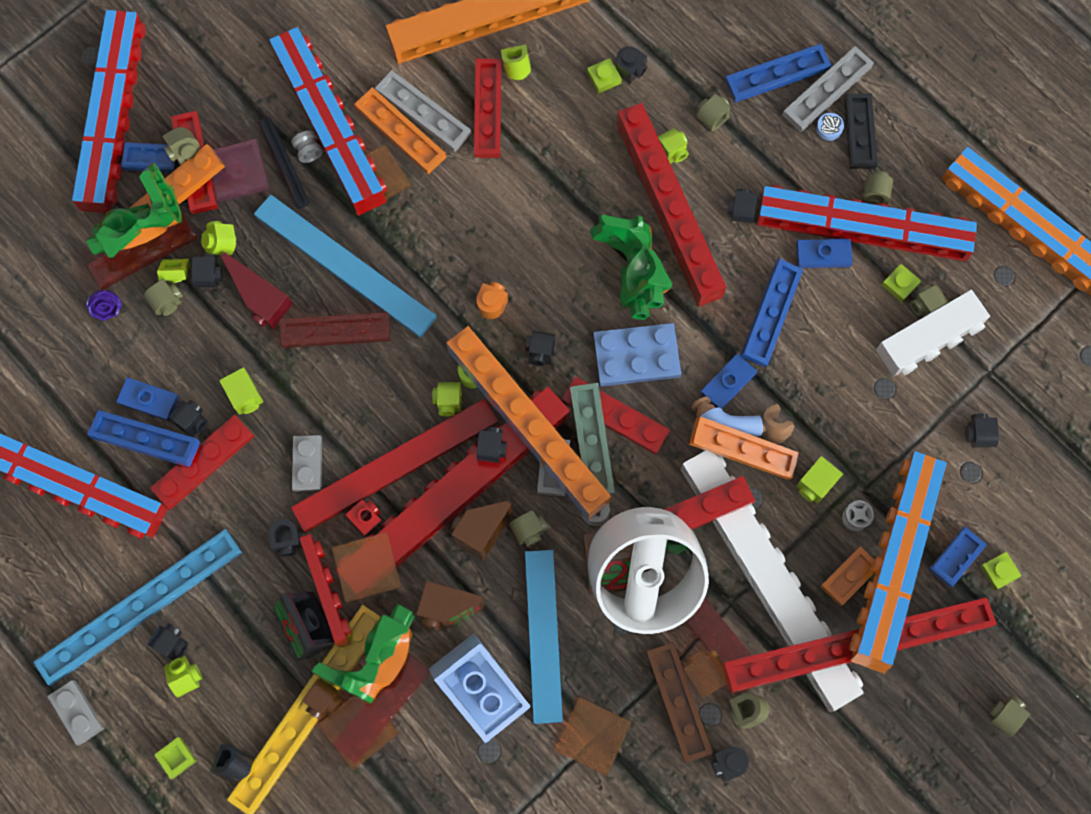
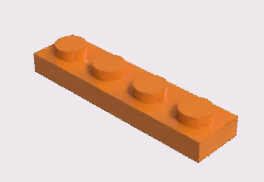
M373 87L354 104L355 109L427 175L447 158L446 153Z
M206 144L196 152L193 158L184 162L167 176L165 180L169 185L173 186L178 204H180L222 170L225 165L213 148ZM149 194L144 195L131 207L148 203L151 206Z
M701 416L695 420L689 445L786 480L793 479L799 452Z

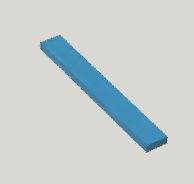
M270 195L254 213L258 220L417 337L421 338L437 319L433 312L274 196Z
M224 529L33 661L47 685L52 686L243 552L228 530Z

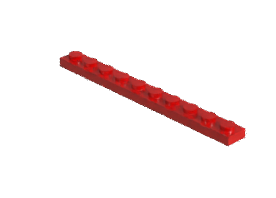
M987 597L906 617L897 651L997 625ZM859 629L724 662L721 666L729 692L734 693L852 663L853 651L849 650L853 635L855 633L858 634Z

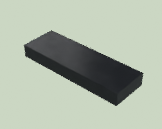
M872 93L846 94L844 101L850 169H876L878 163Z

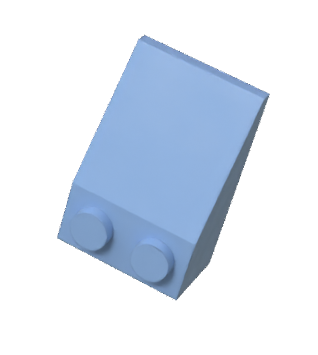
M474 633L429 668L433 679L485 743L531 707Z

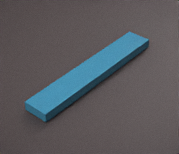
M553 550L525 551L534 724L561 723L563 718Z

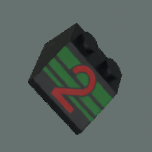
M314 592L287 593L280 598L273 608L276 614V623L284 631L288 640V648L297 660L312 658L336 644L328 621Z

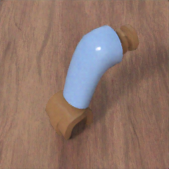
M702 397L691 406L693 411L697 412V417L701 416L755 437L761 436L764 440L774 444L784 442L791 436L795 427L792 421L787 420L784 423L773 421L778 418L781 409L778 404L766 409L762 419L759 415L731 416L725 413L722 408H715L713 404H710L711 400L709 397Z

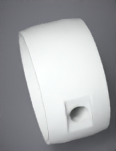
M641 507L624 511L608 520L598 530L590 545L588 575L595 599L607 618L625 630L635 633L652 634L673 629L688 620L697 611L705 598L708 588V569L704 553L695 534L688 525L669 511L653 507ZM667 539L675 540L693 551L692 562L682 581L672 590L658 597L659 586L664 580L662 567ZM634 543L625 599H622L605 590L601 586L600 581L605 567L613 556L624 547ZM651 568L650 571L643 572L644 570Z

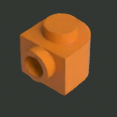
M490 282L489 285L482 284L477 295V307L482 317L495 319L503 313L508 302V293L504 291L505 287L496 282Z

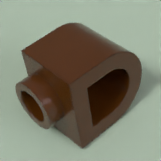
M320 678L303 700L308 706L305 711L320 721L327 712L332 714L341 702V699L338 697L340 691Z

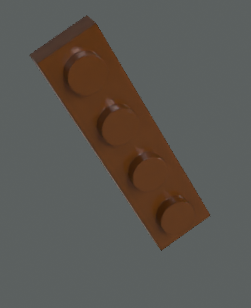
M674 642L646 651L684 763L713 754Z

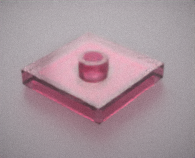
M257 139L214 150L225 165L222 170L212 177L218 202L270 189Z

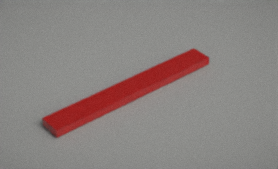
M483 399L292 506L291 509L306 533L354 506L362 499L370 497L479 435L480 430L486 431L487 427L497 425L498 421L486 400Z

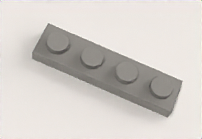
M855 46L783 111L782 116L799 132H802L872 68L874 62Z
M391 70L375 87V90L396 109L454 153L471 135V129Z

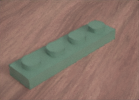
M592 383L570 387L581 461L608 493H615L599 384Z

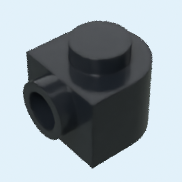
M632 46L620 49L616 56L615 67L620 77L629 84L636 77L638 79L641 78L648 68L646 65L647 56Z
M748 189L736 190L735 199H729L727 215L732 216L731 221L753 224L757 194L752 193Z
M201 254V257H192L193 286L217 287L218 282L223 280V268L219 266L217 256L214 254Z
M533 331L532 336H527L525 351L529 352L528 362L536 366L551 365L556 334Z
M182 400L168 417L177 427L191 437H194L196 433L202 432L208 424V420L201 415L203 409L192 400L188 403Z
M985 413L971 415V422L965 428L966 442L970 443L972 448L997 447L999 440L997 417L988 418V414Z
M487 427L486 431H479L476 461L499 463L500 458H505L507 441H502L503 429Z
M280 519L271 525L269 540L271 550L274 553L279 552L280 557L292 556L297 554L296 549L303 548L300 541V531L293 522L287 519Z
M168 623L165 628L159 625L147 645L173 661L185 653L189 643L180 638L182 634L180 630Z
M221 744L210 772L225 781L239 782L249 775L252 768V759L248 754L233 745Z
M729 747L712 754L714 761L711 762L714 773L717 778L722 777L724 782L743 775L748 769V756L738 747Z

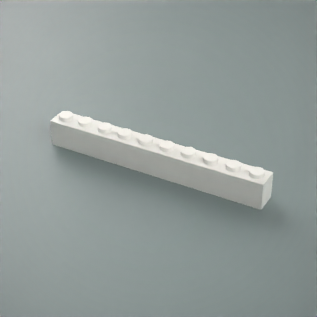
M706 450L684 462L680 469L696 496L735 479L734 476L729 477L724 469L726 463L723 457ZM752 504L712 521L788 646L832 636L824 621L819 622L814 613L816 608L812 600L808 596L804 597L799 589L801 584L797 576L793 572L789 573L783 564L786 562L784 555L779 548L776 547L774 549L770 543L769 538L771 536L763 523L759 525L755 519L754 514L756 512ZM846 664L806 674L829 712L839 709L864 693L861 689L863 683L855 671L851 672Z

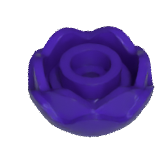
M98 290L89 296L86 308L92 317L104 321L117 316L122 308V304L114 292Z

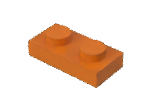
M860 546L820 587L840 607L843 606L874 574L871 572L874 559Z

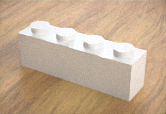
M970 290L882 341L877 347L876 352L893 377L901 372L905 376L918 367L916 363L923 359L929 362L940 355L939 350L945 346L951 349L963 341L961 337L967 333L973 336L985 328L984 323L990 315L974 292Z

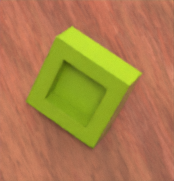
M611 58L587 68V74L598 94L621 84L622 78Z
M189 259L162 260L157 270L158 280L164 279L170 283L186 280L191 269Z
M900 264L881 286L902 303L920 284L921 280Z
M1007 551L980 566L994 591L1022 576Z
M177 737L154 755L170 779H174L197 761L181 737Z

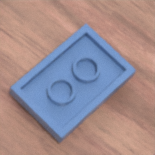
M674 323L593 333L600 387L681 378Z

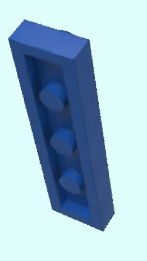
M822 44L728 75L725 78V83L734 103L826 72L831 68V64Z
M778 259L775 262L742 349L741 357L762 367L769 364L803 269L782 259Z
M98 410L87 433L91 439L189 468L200 445V441L197 438Z

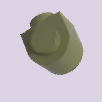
M714 94L709 100L706 98L698 105L697 118L711 131H715L729 119L730 104L722 95Z
M175 128L162 136L168 145L164 148L172 162L178 160L180 165L193 158L196 152L200 150L198 141L187 128Z
M875 171L873 174L868 175L864 181L861 201L888 205L893 186V179L889 174L883 171Z
M164 279L151 286L144 294V298L155 314H163L164 316L172 314L177 309V306L182 303L180 298L183 297V294L174 283L169 285Z
M928 284L916 292L917 297L910 302V307L922 319L948 304L949 301L937 285L931 287Z
M533 510L509 523L519 545L525 543L527 547L542 539L540 535L549 529L542 514L536 516Z
M745 693L729 700L732 706L731 716L740 728L749 729L764 722L769 715V704L760 695Z
M1011 695L1003 702L999 700L989 712L992 716L990 722L1008 737H1012L1030 716V713L1024 709L1026 705L1014 695Z

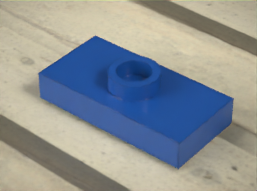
M124 142L121 167L123 170L143 171L155 162L160 172L172 173L176 170L177 160L172 162L164 150L168 146L167 144Z
M851 239L797 240L796 242L797 265L799 268L851 267L853 264Z
M737 353L703 388L700 394L703 397H709L711 404L715 408L720 407L723 409L758 371Z
M126 378L116 403L170 421L168 417L174 411L179 396L178 394Z
M964 526L928 570L951 588L987 544Z

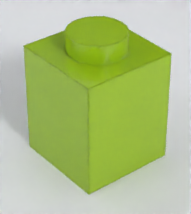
M244 367L219 380L239 415L254 412L259 408V404L264 402Z
M821 456L796 487L800 489L799 493L804 499L818 504L843 473Z

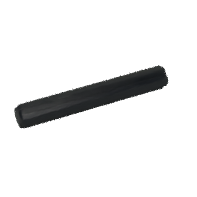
M266 116L259 119V127L296 207L302 209L308 206L310 203L271 117Z

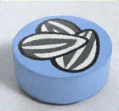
M826 113L819 118L816 130L822 139L832 141L841 135L844 123L839 115Z

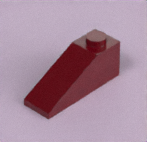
M224 252L221 257L248 310L252 314L250 318L261 327L267 325L274 329L292 306L289 297Z

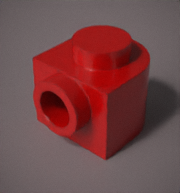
M362 499L345 514L364 536L381 521L377 516L381 511L371 500L365 503Z

